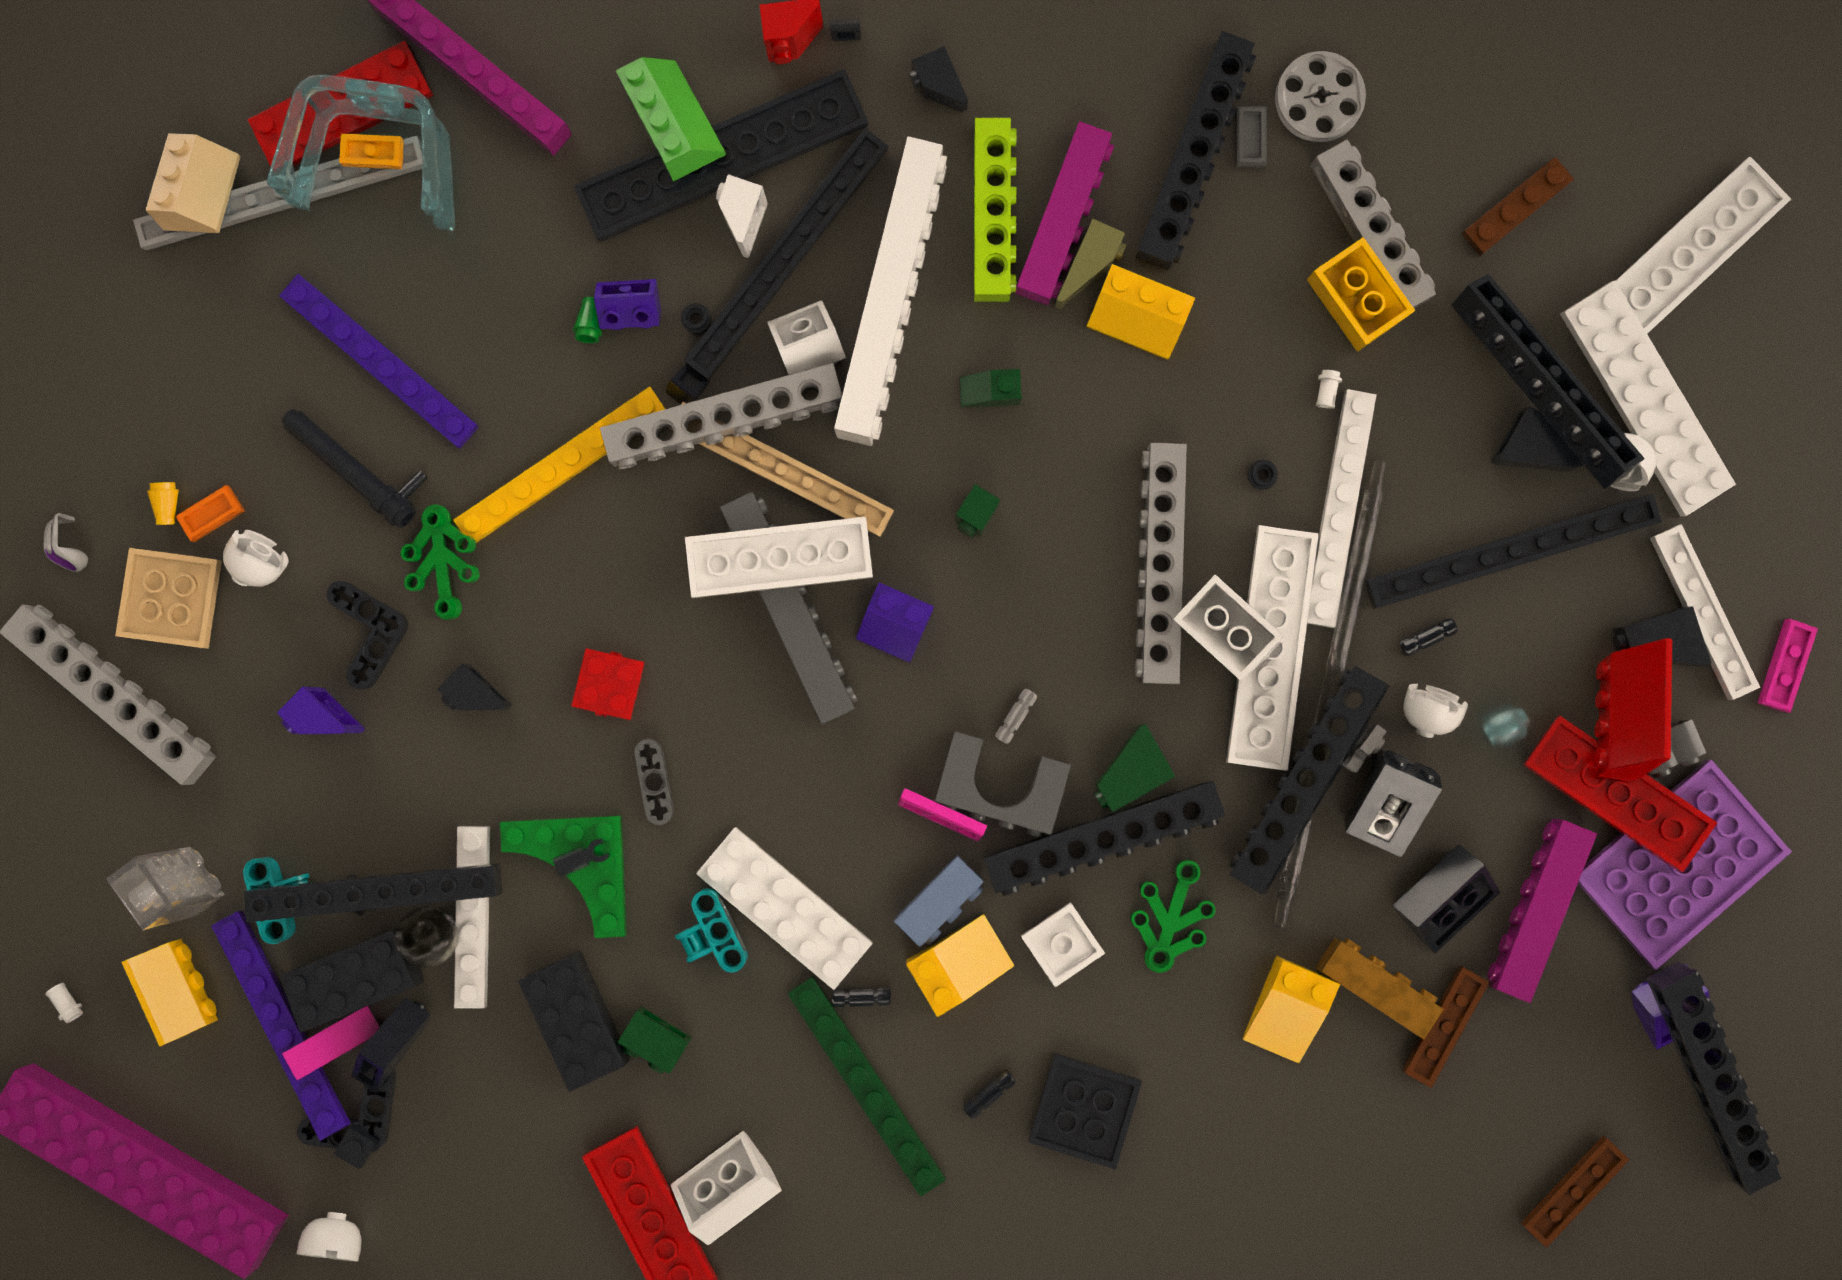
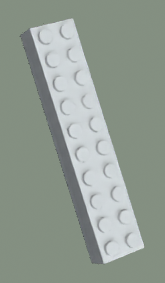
M907 137L834 427L836 436L839 439L872 446L873 439L879 440L883 424L881 422L882 417H879L880 411H886L890 394H888L889 388H886L887 383H893L897 369L894 355L895 353H901L904 341V330H901L902 325L907 326L910 318L911 301L908 299L909 296L915 297L918 286V272H916V268L922 269L926 252L924 251L925 243H923V240H929L933 225V214H930V212H936L940 197V185L937 184H943L946 174L947 156H943V145Z

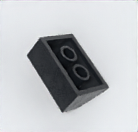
M1458 844L1453 850L1446 852L1434 868L1425 872L1419 882L1409 891L1401 894L1393 906L1404 922L1436 954L1501 892L1486 866Z

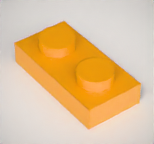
M341 134L339 163L343 167L402 169L404 140L401 136Z

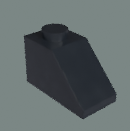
M945 46L912 59V71L909 72L913 87L915 89L920 88L923 97L960 112L967 110V96Z
M462 663L437 689L443 695L441 697L443 703L452 710L456 708L458 710H508L512 706L470 664Z

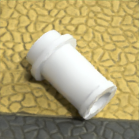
M1323 370L1322 375L1318 377L1321 382L1315 406L1335 409L1338 383H1342V378H1340V372Z
M60 983L46 992L45 995L60 1014L59 1020L70 1023L83 1014L81 1010L82 1004L76 1003L64 983Z

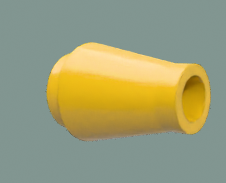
M175 482L149 483L150 490H147L156 519V525L175 524L179 489L175 487Z

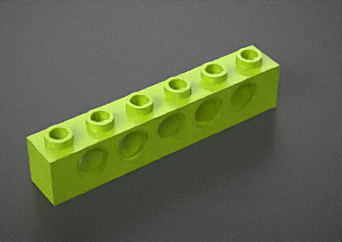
M975 118L974 302H1009L1011 292H1016V274H1011V263H1016V245H1011V234H1016V216H1011V205H1016V187H1011V176H1016V157H1011V147H1016V128H1011V118ZM992 147H998L1003 151V154L993 157L988 153V150ZM992 176H998L1003 180V183L999 186H992L987 180ZM992 205H998L1003 209V212L1000 215L994 216L987 209ZM992 234H998L1002 237L1003 242L999 245H993L988 242L987 238ZM992 263H998L1002 266L1003 271L995 275L991 274L987 267Z

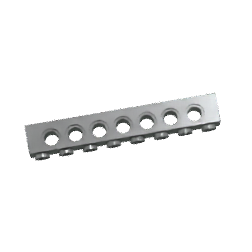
M831 363L600 427L609 463L614 467L619 466V469H627L636 466V461L648 458V461H656L666 457L665 453L674 450H677V453L691 451L695 449L694 445L706 442V445H713L724 440L723 437L735 434V437L749 435L752 433L753 428L764 426V429H771L780 426L782 420L793 418V421H799L810 417V413L821 410L822 413L839 409L842 393L834 364ZM807 388H815L819 391L816 399L808 401L802 397L803 392ZM779 396H787L790 402L787 407L779 409L774 406L775 399ZM758 404L761 406V410L758 415L749 417L745 414L747 406ZM721 412H729L732 415L730 422L725 425L716 423V418ZM692 420H701L702 428L696 433H690L687 429L688 424ZM672 428L673 436L667 441L659 440V433L662 429ZM635 436L644 437V443L639 449L630 448V441Z
M1150 443L1147 451H1142L1141 467L1146 469V480L1141 481L1140 495L1141 498H1145V510L1140 511V528L1145 529L1144 540L1139 541V558H1144L1143 570L1139 569L1138 587H1143L1142 599L1137 601V617H1142L1141 629L1136 631V647H1141V658L1135 661V677H1140V683L1180 684L1181 626L1173 619L1182 610L1187 444ZM1156 469H1166L1170 474L1169 482H1160L1155 475ZM1161 497L1168 501L1169 510L1167 512H1160L1156 509V498ZM1156 527H1163L1167 530L1168 540L1166 542H1159L1155 539L1154 529ZM1160 556L1167 561L1165 572H1158L1154 569L1153 559ZM1155 586H1161L1165 589L1167 596L1164 602H1158L1152 597V589ZM1154 616H1161L1165 620L1166 626L1162 632H1157L1151 627V620ZM1154 645L1162 647L1165 652L1164 659L1161 662H1155L1150 656V650Z
M22 604L0 630V634L180 785L194 784L217 757L210 751L211 746L199 737L194 738L187 732L188 727L176 718L171 719L165 714L166 709L159 702L153 699L149 700L141 694L143 689L139 685L122 678L119 675L121 671L115 665L107 661L103 662L96 656L98 654L96 649L87 643H80L74 637L75 632L64 624L55 622L51 618L53 614L41 605L31 606ZM44 629L46 636L44 641L41 642L40 633ZM65 648L68 650V658L66 659V661H64L62 658V653ZM87 667L91 670V676L88 680L85 678ZM110 686L114 690V695L111 699L107 696V690ZM133 704L137 710L134 718L130 716V708ZM155 723L159 726V734L156 738L152 733ZM178 742L182 746V753L179 757L175 753V746Z

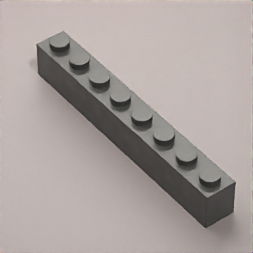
M753 492L720 507L731 532L776 527L775 523L769 525L765 517L769 510L762 496L756 498ZM805 586L759 591L821 724L828 723L855 710L856 708L853 703L857 702L858 699L851 685L845 687L840 677L845 672L839 659L832 660L828 649L833 646L825 631L819 632L815 623L820 620L813 604L807 606L802 596L807 593Z

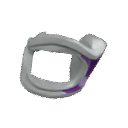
M57 513L45 527L43 540L45 555L53 563L67 570L79 572L87 566L88 556L78 549L58 547V524L73 523L75 518Z

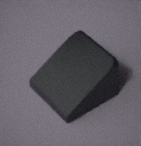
M860 18L831 19L830 31L832 40L848 41L861 39Z
M686 364L669 380L666 393L680 404L682 402L686 404L694 402L708 386L710 380L708 381Z

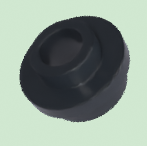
M694 303L688 305L683 310L681 322L687 331L698 334L708 329L711 323V315L705 306ZM700 315L702 317L701 322L698 324L692 323V317Z
M1258 460L1248 470L1250 484L1259 490L1271 488L1278 479L1276 466L1268 460ZM1259 470L1267 473L1266 480L1258 478L1257 473Z

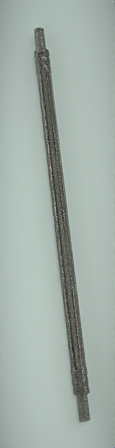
M1374 461L1369 488L1365 489L1314 723L1316 721L1321 723L1326 714L1323 711L1326 702L1331 695L1336 697L1340 691L1341 686L1338 683L1345 669L1383 492L1380 491L1386 462ZM1328 745L1317 747L1315 757L1318 761L1325 760ZM1303 772L1301 785L1304 788L1312 786L1315 781L1313 772ZM1297 799V804H1296L1295 812H1296V811L1298 810V808H1299V801H1298V799ZM1312 818L1283 864L1276 894L1279 900L1273 923L1275 928L1285 930L1290 902L1295 899Z

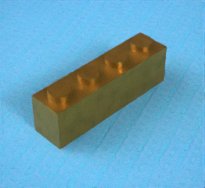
M1334 937L1315 968L1424 1040L1444 1010L1435 1004L1438 998L1423 988L1420 992H1417L1410 987L1413 981L1397 971L1393 976L1384 970L1387 966L1386 963L1372 954L1369 959L1359 953L1361 947L1348 938H1345L1342 942Z

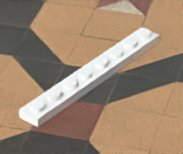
M1350 389L1344 392L1317 542L1307 624L1335 628L1377 394Z

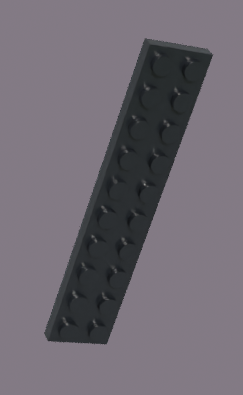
M843 69L711 126L726 155L674 182L657 150L576 184L574 188L598 242H601L717 192L720 183H725L728 175L745 180L869 126L846 70Z

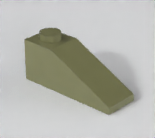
M1092 219L1056 300V308L1061 309L1111 267L1114 259L1120 261L1127 244L1122 242L1125 235L1124 232Z

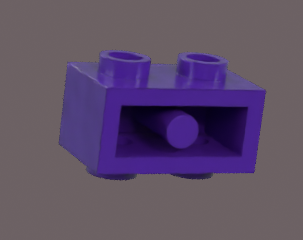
M656 279L597 282L594 302L600 329L620 330L629 327L650 328L652 326H659L661 305Z

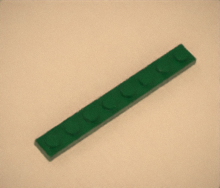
M810 977L789 991L788 996L919 1196L922 1197L946 1181L945 1175L815 977Z

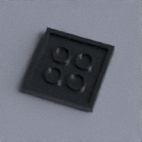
M1054 1053L1028 1142L1116 1170L1142 1084L1141 1079Z

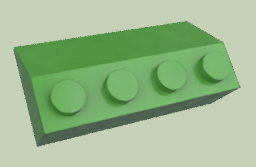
M641 57L616 70L627 96L673 182L726 155L675 60Z

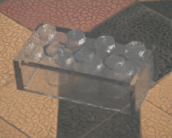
M191 847L136 856L106 878L142 930L195 917L224 896L220 889V881L215 875L207 871L203 865L204 860L196 850L191 849Z

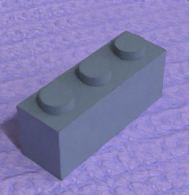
M957 854L895 917L894 922L919 947L925 942L930 945L941 934L938 928L946 920L952 923L962 912L959 907L967 899L972 902L983 891L980 885L984 881Z

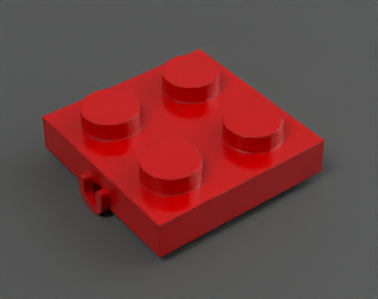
M586 648L571 706L593 711L595 715L603 717L610 715L631 720L645 662L622 657L621 653L610 651L609 654Z

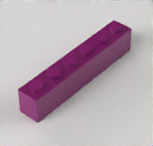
M1079 121L1017 284L1015 294L1047 306L1050 303L1051 297L1058 298L1063 284L1058 279L1062 270L1067 272L1073 254L1068 252L1071 244H1078L1084 227L1079 226L1082 215L1088 217L1094 200L1089 198L1092 188L1098 190L1104 172L1099 170L1103 161L1109 162L1115 146L1110 144L1113 133Z
M1555 818L1545 826L1542 834L1544 839L1542 847L1534 854L1531 862L1533 869L1530 877L1525 879L1521 886V900L1519 905L1514 907L1510 914V928L1508 933L1503 935L1499 942L1498 950L1500 953L1496 963H1492L1488 970L1487 979L1490 982L1488 986L1531 1004L1597 833L1568 821Z

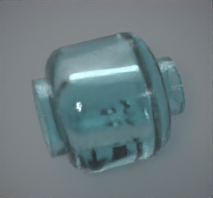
M1504 704L1487 713L1484 717L1485 723L1481 726L1493 746L1498 744L1501 748H1507L1527 736L1526 725L1530 724V721L1522 708L1516 710L1511 704Z

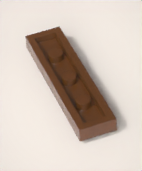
M1554 157L1461 234L1481 256L1571 183L1574 178L1560 161Z
M1462 966L1458 967L1438 1004L1444 1010L1424 1040L1419 1038L1402 1069L1405 1074L1430 1088L1433 1087L1490 983L1489 981Z
M1602 1136L1520 1224L1547 1248L1630 1159L1608 1138Z

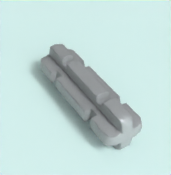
M1025 688L1018 697L1020 700L1018 703H1014L1003 721L1005 724L1003 727L1000 726L995 734V737L1003 743L1008 744L1014 736V730L1019 728L1029 712V706H1032L1037 699V695L1029 689Z

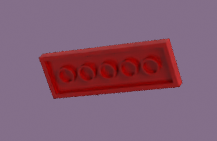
M404 40L247 120L273 172L278 175L341 142V134H359L434 96L409 45Z
M1557 716L1523 766L1679 873L1684 872L1718 822L1647 774L1634 782L1597 777L1594 754L1598 748V741L1563 717Z
M638 1126L629 1129L582 1156L646 1280H718L696 1236L689 1232L677 1200Z

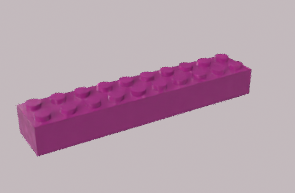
M34 1063L15 1070L0 1094V1134L243 1279L259 1268L289 1217L285 1212Z

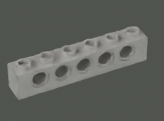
M1347 139L1316 156L1310 167L1353 242L1355 243L1361 238H1365L1413 308L1429 301L1436 295L1434 281L1422 270L1418 253L1413 248L1410 249L1407 244L1403 227L1399 223H1395L1390 214V205L1384 197H1380L1375 188L1376 182L1373 175L1369 171L1366 172L1361 163V155L1355 146H1351ZM1340 172L1349 173L1352 181H1344L1340 177ZM1354 197L1363 198L1366 202V207H1359L1355 203ZM1369 223H1377L1381 228V233L1373 232L1369 227ZM1384 248L1392 249L1395 252L1396 258H1388L1384 253ZM1399 273H1404L1410 278V285L1403 284L1400 281Z

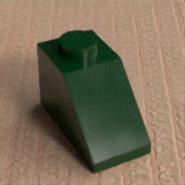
M1020 369L989 370L960 377L961 408L1020 405L1022 399Z

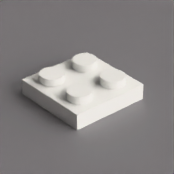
M1071 902L1021 935L1055 987L1105 954Z

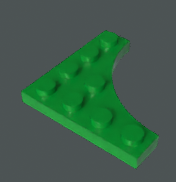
M622 815L500 822L501 852L530 855L546 861L554 867V857L582 846L587 849L592 841L604 839V843L596 846L595 852L599 856L609 853L610 857L602 862L590 861V866L566 876L574 883L587 904L593 922L595 938L625 937L627 935Z

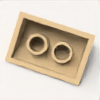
M168 133L146 211L163 230L219 233L241 157L238 153L198 135Z

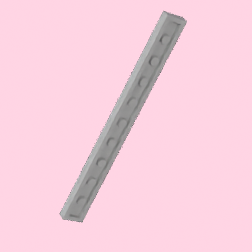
M417 135L403 139L402 169L343 167L339 163V159L231 190L221 228L426 168L428 165L421 141ZM150 215L133 220L140 246L146 251L208 233L163 230Z

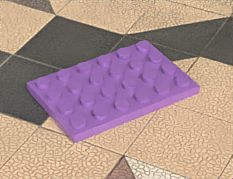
M1706 759L1670 790L1718 822L1684 872L1679 873L1621 833L1585 864L1578 885L1649 967L1657 970L1792 852L1712 760Z

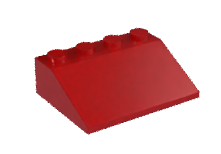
M1670 638L1613 652L1599 662L1596 669V678L1600 680V689L1595 699V706L1599 708V719L1594 729L1595 736L1598 737V748L1594 754L1597 777L1634 782L1671 759L1672 639Z

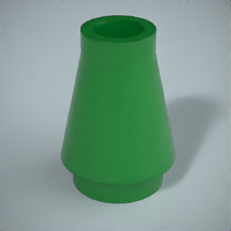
M584 297L582 299V305L572 329L575 333V339L583 343H597L599 337L602 336L594 297Z

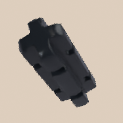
M1447 618L1439 622V626L1433 625L1415 634L1414 638L1409 637L1402 640L1400 647L1406 656H1411L1419 652V649L1428 648L1444 640V636L1450 637L1456 634L1458 627L1453 619Z
M878 988V991H874V989H850L849 992L841 989L834 990L832 993V1004L834 1007H845L846 1004H849L850 1007L874 1006L875 1003H878V1006H888L891 1004V991L888 988Z
M1003 1070L996 1076V1081L992 1080L975 1095L974 1100L971 1098L964 1104L963 1109L971 1119L978 1117L982 1113L983 1108L987 1109L1002 1096L1004 1089L1008 1090L1015 1084V1078L1008 1070Z

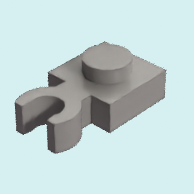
M1369 724L1353 747L1354 750L1347 757L1343 767L1350 772L1356 773L1367 756H1370L1371 753L1376 754L1385 742L1383 736L1387 731L1378 724Z

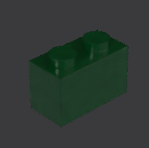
M975 484L956 514L955 522L958 524L957 529L971 538L974 534L981 537L997 511L1001 500Z
M641 1006L634 1014L618 1043L623 1045L622 1050L628 1055L635 1058L640 1056L649 1062L648 1066L654 1071L661 1074L665 1071L670 1074L692 1037Z

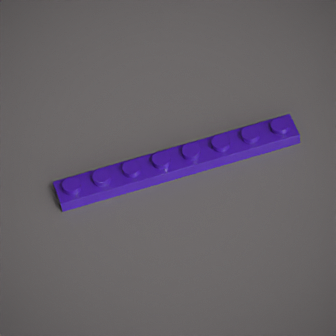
M297 274L279 295V297L458 448L461 449L479 428L473 420L301 275Z
M237 911L211 925L319 1140L321 1141L350 1125L351 1123L323 1068L320 1067L297 1081L282 1053L308 1038L305 1032L300 1033L288 999L249 922H246L243 911Z

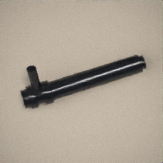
M292 409L282 418L284 428L367 499L372 509L378 514L383 513L388 523L392 526L397 525L399 528H403L414 518L416 510L412 508L413 504L408 498L428 479L422 471L418 470L397 491L393 486L383 483L303 412Z

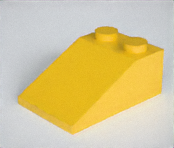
M984 913L906 960L907 967L937 1017L964 1002L1014 967L1012 960Z
M1276 955L1242 1039L1299 1063L1329 1013L1340 984L1331 978Z

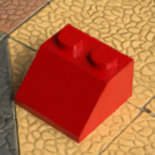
M793 0L759 5L763 39L769 62L787 64L793 59H798L824 27L820 0Z

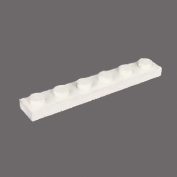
M1682 524L1651 537L1650 540L1682 606L1694 607L1712 662L1711 666L1727 700H1734L1760 688Z
M490 826L457 827V867L490 864ZM489 897L456 900L454 1008L487 1007Z

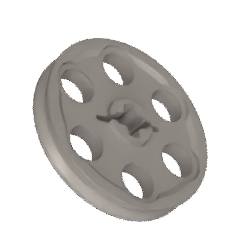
M1328 51L1310 52L1295 59L1283 72L1275 92V106L1283 125L1295 136L1310 142H1328L1345 135L1360 118L1366 102L1365 84L1358 69L1345 57ZM1314 61L1322 63L1324 73L1321 75L1313 74L1309 69V64ZM1337 74H1348L1351 78V85L1347 87L1340 86L1336 81ZM1291 78L1297 79L1301 84V90L1290 92L1286 88V80ZM1318 91H1321L1322 96H1327L1323 103H1320L1319 98H1314ZM1345 101L1351 102L1355 107V113L1349 116L1344 115L1340 111V104ZM1293 107L1301 108L1304 112V119L1294 121L1289 116V110ZM1327 119L1331 123V131L1327 133L1320 132L1316 127V121Z

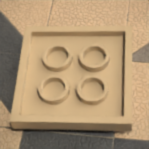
M129 548L115 636L209 649L222 561Z

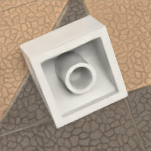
M728 175L726 182H721L718 187L716 200H718L725 221L743 257L749 258L768 202L763 186Z
M822 300L767 322L789 375L831 363L836 364L839 360L846 358L835 327Z

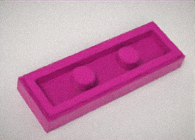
M1790 618L1784 620L1757 702L1758 704L1784 713H1791L1818 628Z
M904 788L898 801V806L975 841L981 839L987 828V825L906 788Z
M366 1006L287 1050L282 1055L298 1081L366 1042L380 1027L369 1007Z

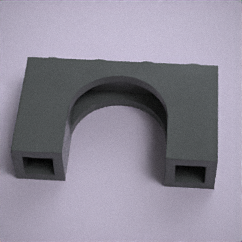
M954 731L935 802H939L941 805L956 812L957 808L969 811L968 817L985 821L986 816L998 819L997 825L1014 830L1015 825L1026 827V834L1043 838L1044 833L1051 835L1071 765L1040 756L1028 794L1021 801L1013 805H994L986 801L979 794L974 780L975 769L984 740Z

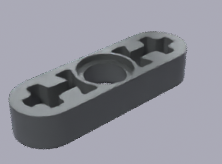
M645 739L640 741L634 750L645 814L648 821L652 824L663 825L668 823L674 816V805L664 751L658 741ZM646 744H649L650 748H656L657 754L652 755L653 765L659 763L660 769L653 768L644 772L643 766H649L648 757H642L641 751L646 750ZM652 773L659 774L663 780L661 788L656 791L649 789L646 784L647 777ZM665 792L666 798L659 799L661 807H667L668 813L663 814V820H660L658 815H653L652 810L657 808L656 799L650 801L649 795L655 796Z

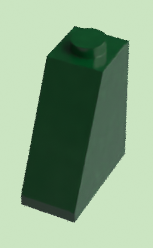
M1146 724L1136 727L1095 783L1098 791L1094 795L1102 809L1108 807L1109 811L1114 812L1176 777Z

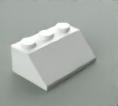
M1216 575L1207 582L1173 619L1240 681H1243L1284 639V636Z
M744 1131L740 1132L670 1184L689 1232L707 1245L711 1244L782 1191L771 1167Z

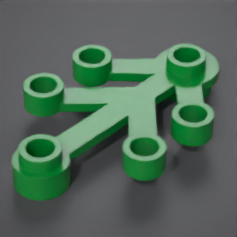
M434 504L424 510L421 518L423 528L412 544H405L401 548L400 554L403 560L417 562L422 556L421 550L432 537L433 548L417 571L405 577L404 586L409 591H421L425 586V580L435 567L439 599L434 606L435 612L441 619L454 620L460 616L462 604L458 598L451 594L448 564L458 572L459 579L466 583L476 582L480 573L476 566L469 565L446 546L445 535L455 542L456 550L461 553L473 552L476 547V541L473 537L463 534L451 524V515L444 506ZM436 514L438 520L433 524V517ZM465 539L468 540V547L466 549L462 546ZM411 548H413L414 555L412 558H410L408 555L409 550ZM470 568L472 576L468 579L466 571ZM416 577L417 585L413 587L412 580ZM446 602L448 610L444 613L443 605Z
M1182 860L1175 867V875L1178 881L1168 912L1158 895L1159 890L1155 883L1145 881L1139 888L1141 896L1147 899L1162 928L1159 940L1157 941L1148 925L1149 916L1145 911L1135 910L1130 916L1132 925L1138 928L1148 947L1144 954V961L1153 972L1164 973L1173 966L1176 956L1193 947L1200 948L1206 943V934L1202 930L1194 928L1188 932L1187 938L1171 944L1174 933L1203 918L1210 919L1216 912L1215 905L1212 902L1202 900L1195 909L1180 916L1189 885L1197 882L1201 874L1198 864L1192 860ZM1185 866H1190L1192 869V873L1188 877H1184L1181 873L1182 868ZM1147 885L1154 887V893L1151 896L1144 894V888ZM1204 904L1211 906V912L1207 915L1201 913V907ZM1143 914L1145 916L1144 923L1136 924L1134 921L1135 916ZM1200 933L1202 940L1199 943H1193V934ZM1157 952L1164 953V960L1162 962L1154 961V955Z

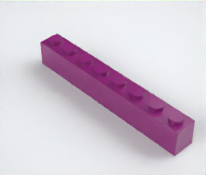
M367 0L375 12L551 155L554 156L572 135L567 124L415 0Z

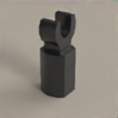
M604 839L592 841L587 849L582 846L554 857L553 862L559 876L563 877L590 866V861L602 862L610 857L609 853L599 856L595 852L596 846L604 843Z

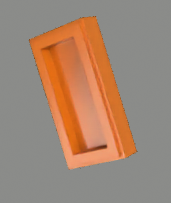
M225 485L175 517L189 540L196 542L245 512L231 487Z

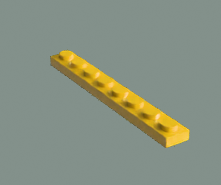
M649 386L455 518L454 522L463 534L473 537L476 543L607 455L600 427L665 410V407Z

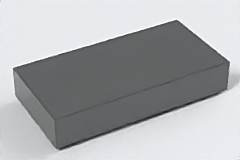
M1237 106L1235 111V167L1265 168L1267 165V106Z

